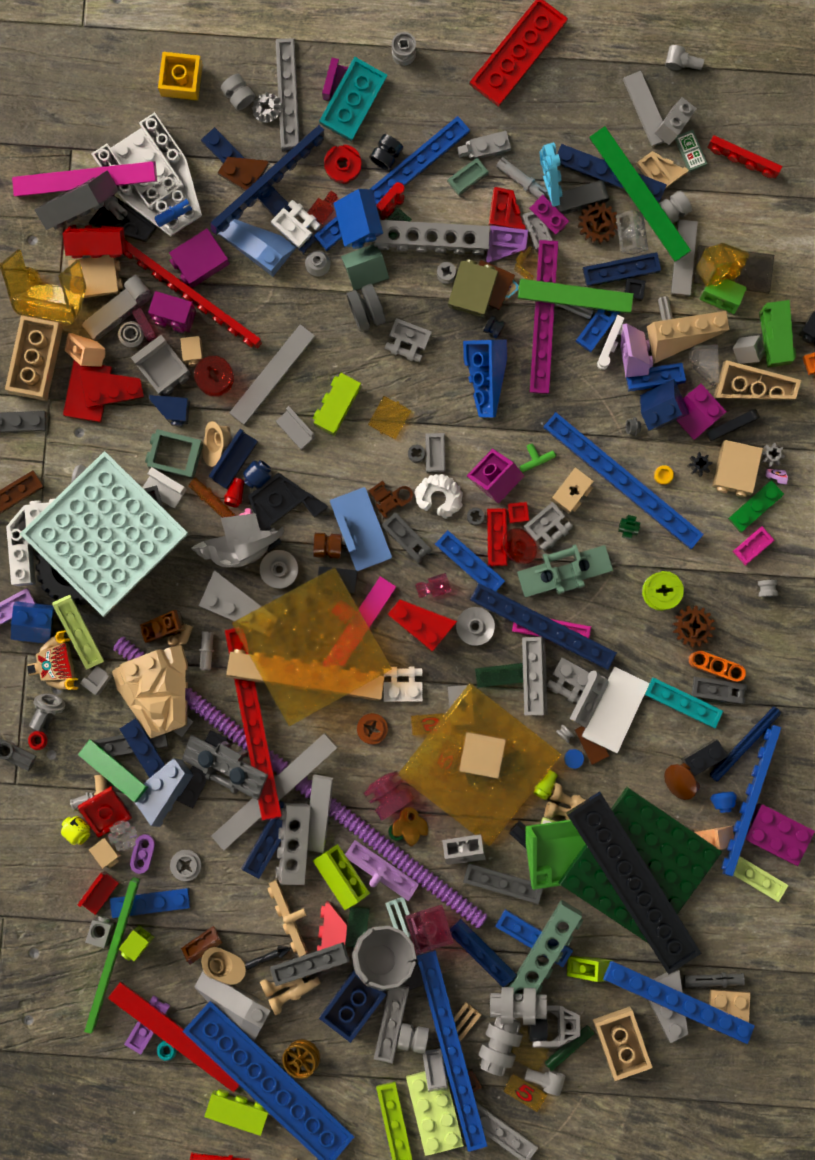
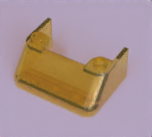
M21 250L15 251L0 264L12 308L17 314L65 325H71L77 320L86 292V284L79 260L73 262L58 275L61 286L41 282L38 271L25 266Z

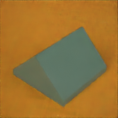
M374 244L341 256L353 290H360L368 284L374 285L389 279L383 255L378 247H374Z

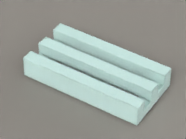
M400 897L386 902L385 904L393 927L399 929L391 905L394 904L404 933L408 937L416 935L417 933L405 898ZM398 902H402L411 928L410 932L407 931Z

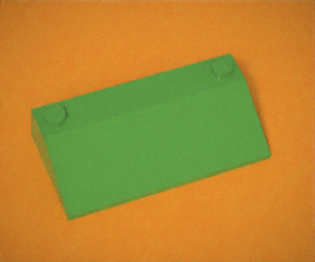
M571 820L526 826V849L533 890L560 886L559 880L585 846V842Z

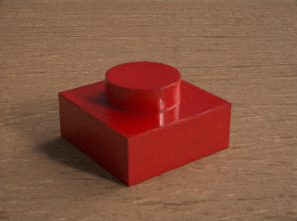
M527 502L508 504L510 524L529 522Z

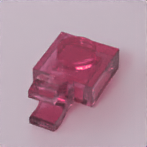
M446 573L428 578L429 583L419 582L415 584L419 598L425 597L428 594H432L434 598L451 592Z

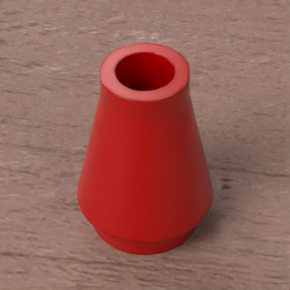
M234 478L233 483L224 496V503L226 505L238 508L239 504H242L244 480Z

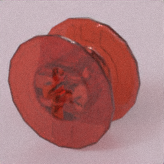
M219 356L205 357L195 368L194 378L203 393L216 397L226 394L232 388L234 373L224 358ZM211 370H213L214 373L217 375L219 379L218 382H215V380L212 378L210 374Z

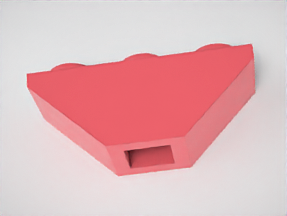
M326 901L325 906L321 907L320 918H324L323 926H319L318 937L322 938L321 946H317V951L344 942V945L346 944L348 923L333 904Z

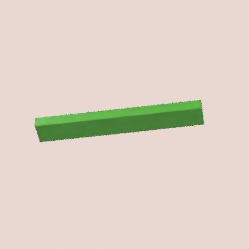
M520 279L518 299L630 314L632 311L633 293Z

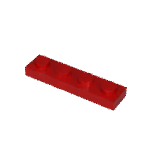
M713 135L707 147L712 153L724 155L734 163L744 164L747 169L757 170L767 178L776 179L782 169L781 165Z

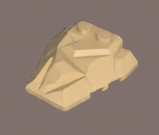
M182 645L150 652L120 664V667L112 671L118 692L150 738H155L187 726L185 689H188V682H186L188 662Z

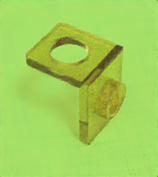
M532 246L525 253L522 251L515 260L517 263L515 264L514 271L527 280H533L534 276L521 267V265L532 252Z

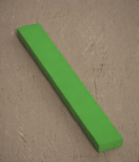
M135 877L130 880L84 1031L86 1033H93L98 1021L140 880Z

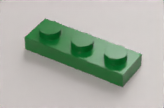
M771 480L734 512L728 520L741 533L778 501L784 493Z

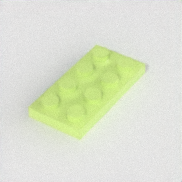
M425 1071L406 1076L425 1156L464 1146L448 1080V1089L428 1092Z

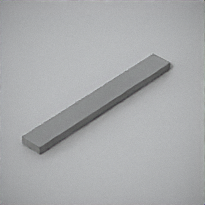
M326 733L274 778L278 800L282 799L338 748ZM252 798L211 835L223 851L261 818L258 800Z

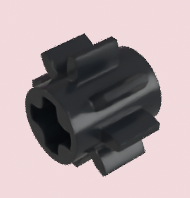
M698 452L697 458L694 456L690 457L692 463L688 464L687 467H691L693 470L691 474L698 473L699 477H701L703 471L705 473L710 472L707 468L712 465V462H708L707 459L709 455L704 457ZM698 461H700V464H704L701 469L700 466L696 465Z

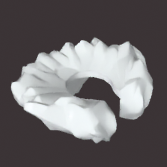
M443 474L430 475L428 478H424L422 483L415 489L416 503L425 511H428L432 506L431 495L435 491L443 492L446 496V501L437 509V515L445 519L458 512L463 505L461 503L463 492L460 490V486L454 482L453 478Z

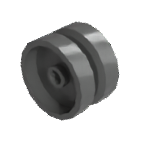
M372 284L362 287L363 298H361L357 290L346 293L360 332L370 329L371 320L375 326L386 323L381 301Z

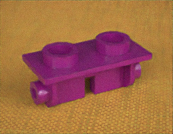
M544 195L529 208L555 235L559 231L562 232L565 225L569 222L555 206L552 207L551 202Z

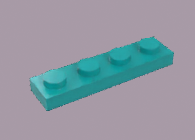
M652 677L644 694L714 729L723 713L722 710Z

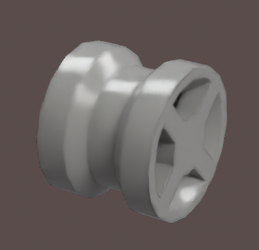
M443 262L438 266L437 278L443 284L452 283L456 276V268L450 262Z
M777 580L758 581V586L760 587L759 597L778 596V591L776 590Z

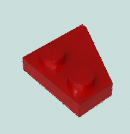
M495 187L493 189L488 225L525 230V224L522 223L521 212L516 204L514 191Z

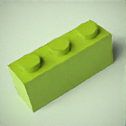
M340 373L339 377H334L331 383L333 388L330 393L324 395L321 410L317 409L313 416V420H315L314 426L333 436L336 435L362 387L360 382L343 373Z
M338 844L313 860L344 910L357 904L370 894Z
M218 1089L213 1091L204 1117L261 1136L268 1112L257 1102L247 1101L248 1099L244 1096L237 1095L234 1097L229 1095L228 1091Z

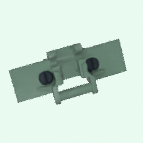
M575 544L572 545V548L556 553L542 554L544 564L518 571L517 575L524 597H529L552 589H556L558 594H563L568 590L585 587L582 580L611 572L613 568L605 545L579 553ZM574 556V562L551 568L550 562Z

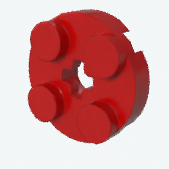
M350 145L334 146L326 153L324 168L331 180L337 183L348 184L356 179L361 172L362 161L359 152ZM346 160L347 167L340 168L338 162Z

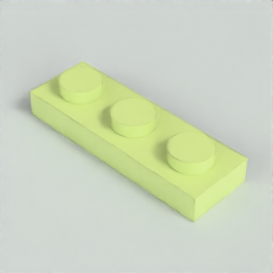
M739 856L733 875L779 902L788 885Z

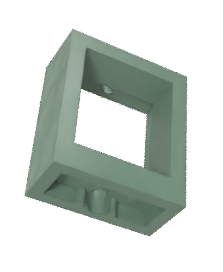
M156 429V433L152 434L150 440L152 445L151 452H147L145 459L147 467L194 480L203 442L199 439ZM162 437L192 444L185 470L155 463Z

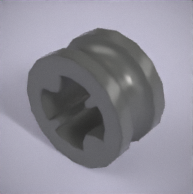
M412 445L408 450V457L412 462L419 463L425 457V450L421 445ZM412 450H421V457L415 456L413 458L411 455L413 454Z
M480 508L470 509L467 514L468 522L474 526L480 525L484 520V512ZM472 512L473 514H475V512H478L479 517H481V519L479 521L477 519L476 522L472 521L473 517L470 516V514Z

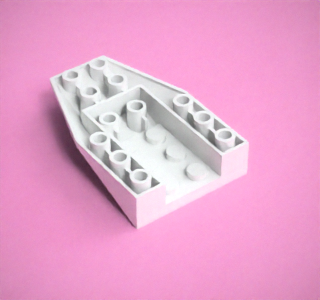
M154 112L139 122L141 126L139 130L111 148L108 144H105L93 152L92 156L99 167L156 162L158 182L117 186L119 189L117 193L125 203L171 237L201 217L202 213L187 159ZM185 199L188 200V205L192 207L191 211L178 217L177 221L174 219L162 227L157 225L154 219L155 216L168 210L169 206L173 207Z

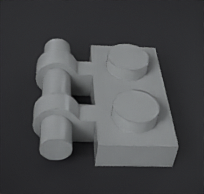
M396 318L389 335L390 338L395 339V343L387 342L384 349L391 351V354L407 357L409 361L420 362L422 355L416 353L417 348L425 351L432 332ZM401 342L411 345L410 351L400 347Z
M552 502L524 525L523 528L535 542L540 537L544 539L545 542L540 545V548L545 552L549 547L555 546V542L562 536H567L569 534L568 531L573 528V525L569 521L564 526L561 524L560 521L565 515ZM555 526L558 531L549 536L546 532Z
M561 658L552 674L559 678L557 683L549 680L546 686L552 689V692L555 694L559 693L567 697L568 701L578 703L581 696L577 694L579 690L584 691L589 681V672ZM564 681L574 686L572 691L562 686Z

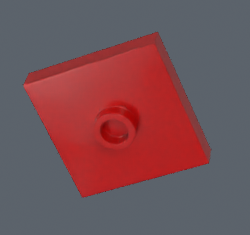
M112 786L78 805V810L98 838L132 819L131 813Z

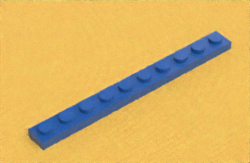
M457 116L371 187L376 205L395 183L400 182L405 187L470 133V129ZM337 216L314 235V238L326 251L342 239Z
M555 412L543 428L690 550L704 535L558 413Z
M436 950L416 955L468 1152L487 1147Z

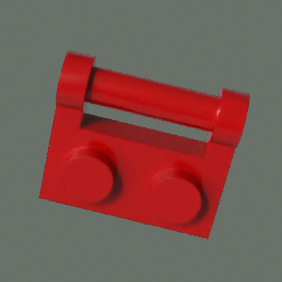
M395 183L376 205L380 220L389 219L393 215L396 205L404 203V185L402 183Z

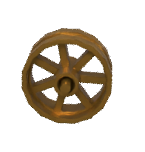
M295 1040L283 1054L282 1063L284 1069L294 1078H308L320 1064L319 1050L308 1040ZM296 1047L297 1053L291 1050V1048ZM308 1063H313V1069L309 1066Z

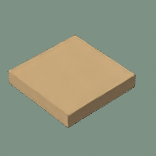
M466 732L459 771L498 778L506 740Z

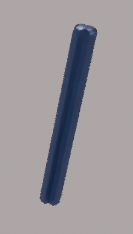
M773 706L727 755L728 757L716 766L710 773V777L716 782L719 781L781 715V711Z

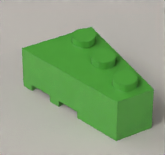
M790 300L766 303L760 310L759 316L767 368L790 365L796 358V351L793 347Z

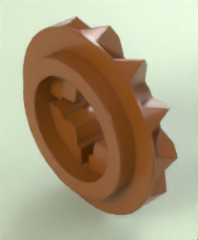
M366 714L357 724V734L367 744L380 743L387 735V723L378 714ZM375 721H377L375 728L378 729L380 733L373 732L370 735V737H368L369 729H367V727H365L364 725L371 726Z

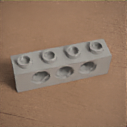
M284 803V808H281L282 817H280L283 823L282 828H279L281 847L277 849V859H280L279 867H276V878H278L282 885H305L310 806L304 803ZM298 820L296 828H289L291 821ZM290 840H297L295 847H288ZM295 859L294 866L286 867L288 860Z

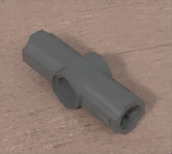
M0 738V759L7 760L30 771L37 756L16 746L12 742ZM6 745L10 748L8 756H5L2 751Z

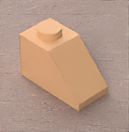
M68 333L64 351L81 366L102 367V362L105 358V348L97 341Z

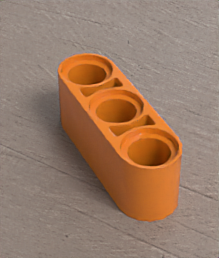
M697 651L689 656L688 661L691 667L727 681L739 682L746 675L743 666L707 652ZM697 654L703 657L701 665H697L694 661ZM715 661H718L721 664V670L719 672H716L713 669V663ZM733 668L739 670L740 674L737 679L731 676Z

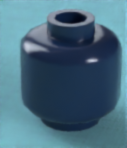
M262 460L252 461L243 472L246 479L244 482L252 489L254 487L261 488L272 477L271 467Z

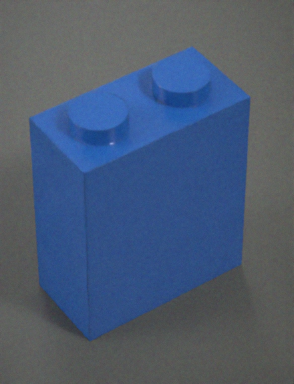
M357 189L334 202L344 247L359 249L364 246V243L373 242L377 239L376 237L383 234L372 189Z

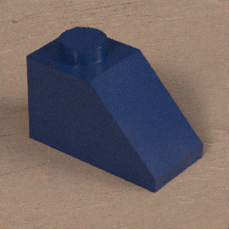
M149 395L150 401L172 426L182 427L183 424H188L190 407L188 398Z

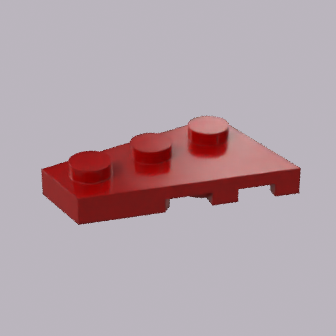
M79 370L87 408L144 398L140 378Z

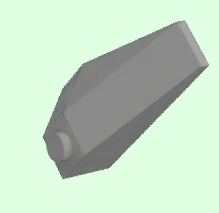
M203 971L194 988L207 1002L211 1001L254 1042L272 1009L271 1006L234 985L210 979Z

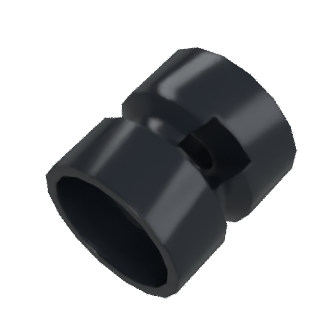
M383 134L377 143L378 147L374 148L369 159L378 167L389 171L395 163L394 157H398L403 150V145L392 136Z

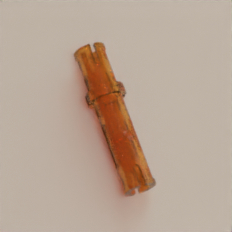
M197 477L188 484V487L200 497L199 499L201 501L204 500L222 518L237 516L212 493L210 488L204 486Z

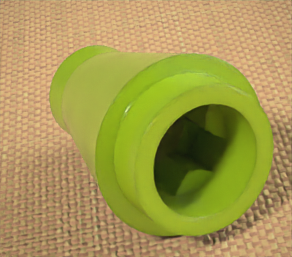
M547 770L546 774L535 785L533 793L541 799L547 800L552 795L558 775L551 770Z

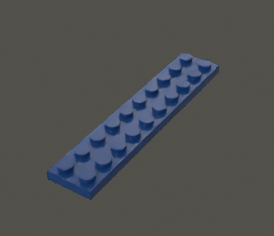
M211 1001L205 1005L182 1031L318 1160H336L354 1138L344 1126Z

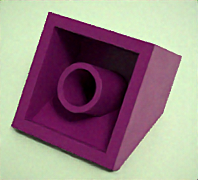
M701 383L683 398L689 415L676 421L695 440L721 418L726 411Z
M492 448L471 470L467 477L489 498L499 504L520 482L524 475L514 462Z

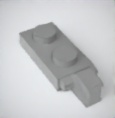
M507 131L470 139L466 141V145L459 146L457 151L459 158L469 156L470 159H480L511 151Z

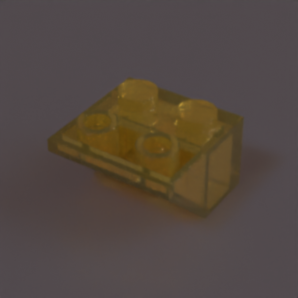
M720 243L705 249L696 269L706 287L710 285L717 286L726 279L730 278L732 280L737 278L741 274L750 255L744 250Z

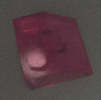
M442 904L405 916L416 955L454 943Z

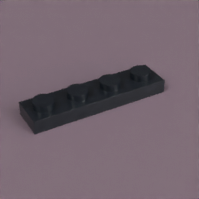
M210 730L205 742L217 747L219 743L227 741L228 738ZM194 766L190 770L193 777L182 794L176 799V801L192 809L195 807L208 781L205 778L206 774Z

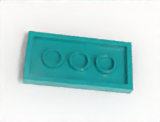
M354 56L320 118L319 124L352 142L383 86L387 74Z

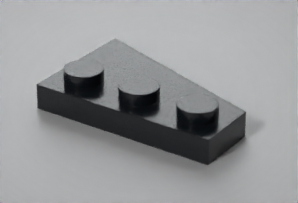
M117 198L118 203L127 211V216L120 213L124 219L118 220L110 210L108 211L103 206L98 209L89 221V225L101 228V226L124 227V236L142 242H147L157 229L156 225L119 198Z

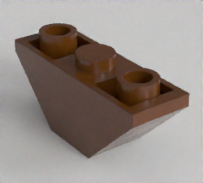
M172 610L140 625L145 643L185 630L181 613L178 610Z

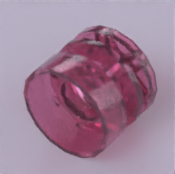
M397 770L385 774L374 781L363 793L365 797L374 793L375 797L368 801L370 804L376 801L380 802L375 812L381 821L415 799L408 787L400 791L397 788L402 784L403 779L395 783L392 779L399 775Z

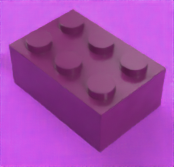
M757 803L745 841L798 866L815 831L763 804Z

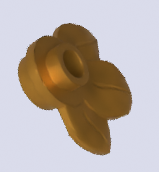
M406 807L401 811L399 819L393 824V836L403 835L406 843L412 847L418 842L420 835H428L427 822L418 816V812L414 808ZM409 814L412 816L411 820L408 819Z

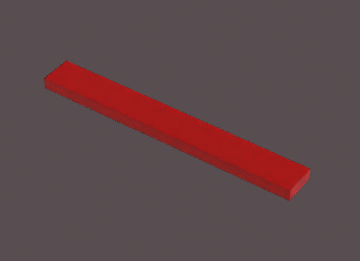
M119 982L109 995V1000L233 1093L236 1091L239 1085L182 1032L184 1030L183 1027L123 982Z

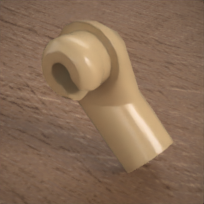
M184 624L185 630L175 636H169L168 644L171 647L186 644L193 626Z

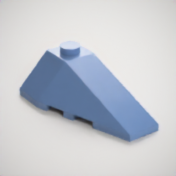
M235 219L229 223L230 226L226 231L218 233L219 236L272 277L296 249L292 243L281 235Z

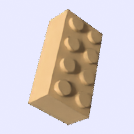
M21 315L5 390L9 394L43 401L48 400L63 327L58 322Z

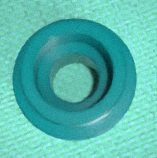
M162 1041L157 1047V1054L164 1061L173 1059L177 1053V1050L165 1041ZM164 1047H169L171 1052L165 1053Z

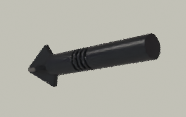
M278 946L277 950L245 962L246 971L278 957L282 959L292 947Z

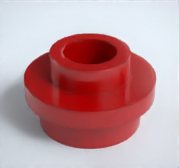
M34 731L28 737V744L34 750H42L48 743L47 735L44 732ZM37 737L41 738L40 744H37L35 742V739Z

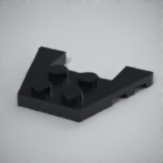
M279 472L261 488H257L248 495L253 512L256 513L260 531L271 530V526L301 503L306 506L314 518L328 508L325 503L300 488ZM280 538L269 544L268 553L282 543Z

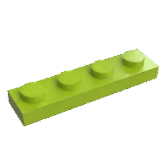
M396 1081L378 1085L376 1089L392 1160H413Z

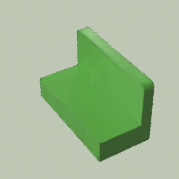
M711 273L700 300L735 314L747 288L715 273Z

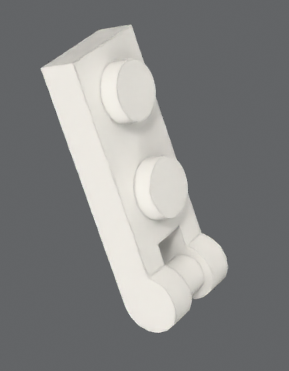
M619 315L615 319L597 362V367L600 370H605L609 366L610 351L614 353L618 344L615 339L617 335L622 334L624 317Z

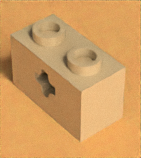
M575 467L551 498V501L568 514L571 510L575 512L581 505L579 501L583 495L587 497L593 489L590 486L593 480ZM574 488H576V489H577L576 494H574L573 496H571V495H570L571 490H573Z

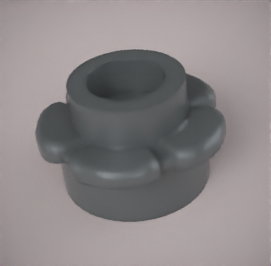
M636 417L628 419L626 421V433L632 436L640 433L641 422L637 421Z

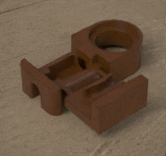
M381 481L368 491L376 502L379 501L380 505L377 503L376 507L382 516L386 518V514L400 505L402 507L412 500L413 491L411 488L401 486L391 493L390 490L387 491L384 486L386 484ZM406 489L409 491L410 496L407 500L399 498L400 490Z

